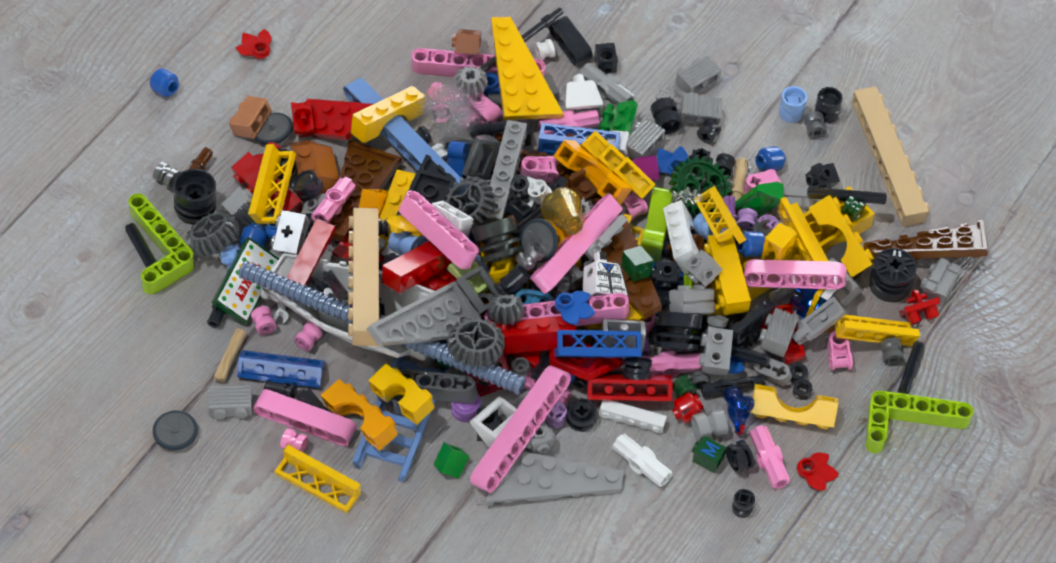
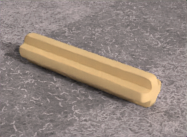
M240 328L235 330L214 375L216 382L224 383L246 337L245 330Z

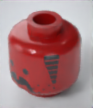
M686 393L674 400L673 405L675 408L672 409V413L677 421L681 419L683 423L688 424L691 422L692 415L702 413L704 407L697 394Z

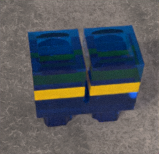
M795 288L798 291H795L789 303L798 307L797 315L806 318L832 298L836 289Z

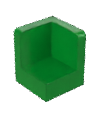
M443 442L433 465L441 473L459 478L469 455L462 448Z

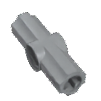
M587 63L580 72L584 76L585 81L593 80L601 98L605 99L608 97L616 104L634 100L635 95L621 86L619 80L613 74L608 73L606 75L591 63Z

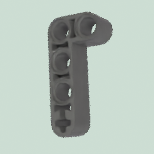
M408 369L400 371L405 378H411L415 381L420 389L429 391L433 396L432 400L472 403L478 398L475 380L470 376ZM402 395L391 399L393 408L398 414H402L398 404L404 397Z

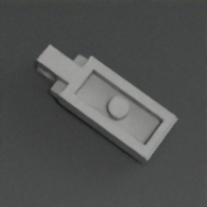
M624 215L617 216L586 250L584 254L589 260H594V254L601 252V248H605L612 242L610 238L623 230L622 225L627 221Z
M832 297L804 318L799 325L800 329L792 337L799 345L807 340L811 341L847 313L837 299Z

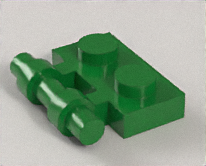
M635 100L621 102L617 104L615 110L613 104H607L606 109L603 110V120L598 126V130L628 131L630 134L638 104Z

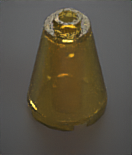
M559 187L545 196L541 206L544 219L569 235L578 234L583 228L582 203L578 194L572 189Z

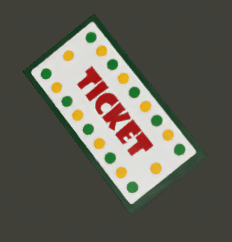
M250 237L245 238L211 303L242 325H247L252 311L256 309L261 299L260 293L265 289L262 288V285L258 286L256 283H251L250 280L246 281L244 278H239V269L242 263L249 261L250 264L254 263L256 266H261V269L266 268L267 271H271L279 258Z

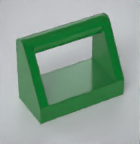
M780 182L758 184L735 201V208L739 210L743 208L753 209L757 212L758 218H760L780 203V199L783 198L784 184Z

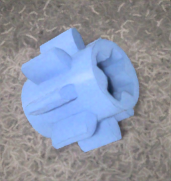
M238 243L230 244V247H226L220 253L221 261L227 265V269L230 268L240 249Z

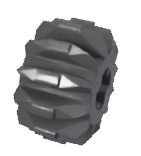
M507 293L493 297L488 306L491 322H496L497 325L504 324L505 326L520 322L524 313L521 298L516 297L515 294L508 295Z

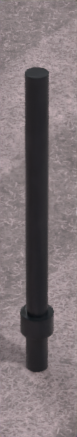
M559 7L551 14H546L539 23L521 35L524 42L528 41L545 27L548 28L554 24V20L564 14L562 8ZM495 56L480 66L482 71L486 72L496 65Z

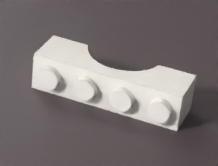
M682 200L668 205L663 210L673 257L684 275L689 272L684 267L699 253V250L690 231L694 229L692 216Z

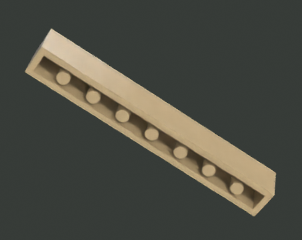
M877 86L854 90L852 98L853 107L902 227L925 223L927 214H929V206L923 200V192L916 183L915 172L911 171L909 158L903 151V143L896 135V126L891 123L890 112L884 106L883 95L879 94Z
M354 208L353 216H349V228H353V231H349V243H353V246H349V258L353 259V261H349L348 274L353 275L349 277L348 289H352V292H349L348 305H352V308L348 309V321H352V324H348V336L352 337V345L378 346L367 331L371 324L379 321L378 208Z

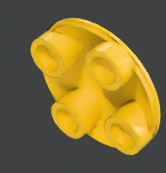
M403 215L391 216L387 219V223L391 226L390 230L394 233L406 231L411 232L414 236H423Z

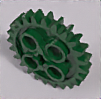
M694 156L692 160L688 157L673 169L670 175L672 179L668 183L672 186L669 192L675 193L672 199L682 200L691 215L696 213L697 216L701 211L694 198L699 189L701 190L700 194L715 186L722 198L730 196L733 190L729 189L732 183L726 182L730 176L723 175L725 169L719 170V163L712 165V159L705 162V157H702L700 161L697 156ZM704 174H706L705 181L703 182V184H702V186H701L700 183H701V181L704 179ZM711 208L709 212H714L715 208Z

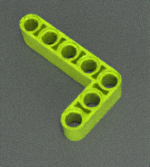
M653 187L646 229H644L641 245L653 259V264L661 260L667 229L663 208L671 204L673 195L672 192H669L670 189Z
M135 193L128 199L130 215L165 255L164 258L147 267L141 273L143 291L147 294H155L190 273L195 267L194 255L191 248L143 194Z
M875 391L871 396L868 406L865 447L871 453H879L883 450L887 438L888 419L965 429L970 425L974 409L966 402L888 391Z

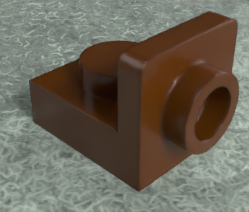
M582 168L569 176L567 190L578 200L584 197L585 202H588L597 196L598 193L597 188L585 177L586 170Z

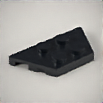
M426 154L408 191L419 193L432 205L435 202L446 201L447 198L444 195L449 194L448 188H453L454 182L457 181L450 173L445 172V169L440 164L437 165L431 156Z

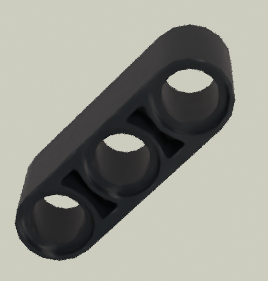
M567 16L554 20V24L548 27L551 36L573 65L593 58L591 47Z

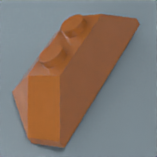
M311 140L289 143L290 150L296 153V175L305 170H313L317 178H320L323 182V189L320 193L326 194L327 190L333 188L339 180L332 147Z

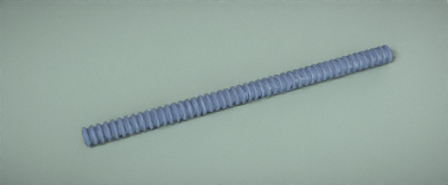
M249 261L242 263L239 269V278H244L246 281L250 280L251 283H256L258 286L262 285V288H267L270 291L273 290L274 293L279 292L281 296L290 297L291 300H296L298 303L302 302L303 305L308 304L310 308L314 307L315 310L319 309L322 313L331 314L332 317L337 316V319H343V322L352 324V321H348V309L352 308V305H348L347 302L342 303V301L336 300L335 297L330 298V295H325L323 292L313 291V288H307L306 285H301L299 282L290 281L289 278L284 279V276H279L278 273H273L270 270L267 271L266 268L261 269V266H256L254 263L250 264ZM440 341L401 344L403 347L407 346L408 349L413 348L415 352L419 351L420 354L425 353V356H431V359L437 358V361H443V364L449 363L450 367L455 366V369L461 368L462 372L472 373L474 377L484 378L486 382L496 383L498 387L503 386L505 390L508 388L510 392L515 391L517 395L522 392L526 380L524 376L519 377V374L513 375L512 371L507 372V369L501 370V367H495V364H491L489 367L483 365L481 369L478 366H474L471 369V366L468 364L463 367L462 362L456 363L455 358L451 357L447 344L442 345Z

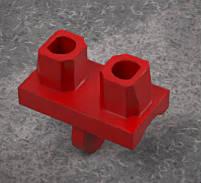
M291 102L294 133L298 134L300 138L309 137L310 133H314L311 102Z
M918 290L911 291V297L906 298L907 304L913 303V305L906 306L904 310L899 311L900 316H905L910 326L922 321L919 315L921 311H924L927 320L935 319L939 316L937 307L940 304L939 297L922 302V300L927 299L926 293L920 294Z

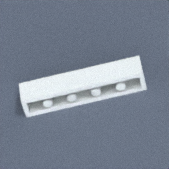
M603 400L599 411V416L605 419L609 418L616 422L627 423L630 426L634 425L655 433H663L667 418L665 415L611 400Z

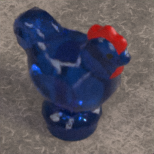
M730 387L724 393L725 402L728 404L727 414L734 425L735 433L740 436L744 433L745 422L755 406V400L751 396H744L738 387Z

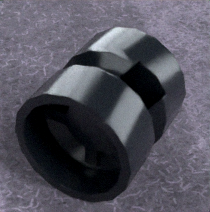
M824 87L818 92L814 112H821L823 114V123H832L838 119L843 100L842 93L834 87Z
M660 98L652 103L650 106L652 116L655 119V124L664 128V135L672 134L682 127L680 115L672 98Z

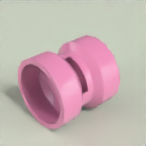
M261 306L252 311L251 318L256 323L255 328L259 335L270 334L277 328V324L272 318L271 309L268 306Z
M307 322L302 328L303 331L294 337L297 346L304 351H310L314 347V342L323 336L319 327L311 322Z
M287 428L281 438L280 447L285 449L287 445H290L304 452L309 437L305 434L298 435L295 430Z

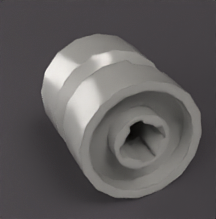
M721 408L711 410L707 415L704 412L692 415L691 425L697 441L700 442L704 436L711 438L712 435L720 437L728 434L726 416Z

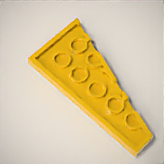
M491 17V29L504 120L563 118V112L512 18Z

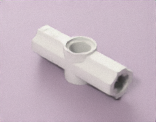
M621 434L616 439L612 449L628 461L629 466L637 474L643 473L659 487L664 486L669 481L672 471L656 459L651 449L646 446L641 447L626 434Z

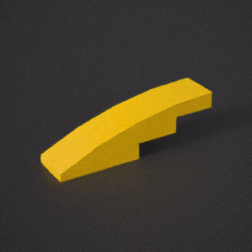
M596 130L581 144L584 149L633 188L631 191L640 199H643L656 185L628 157H625L612 143L609 144Z

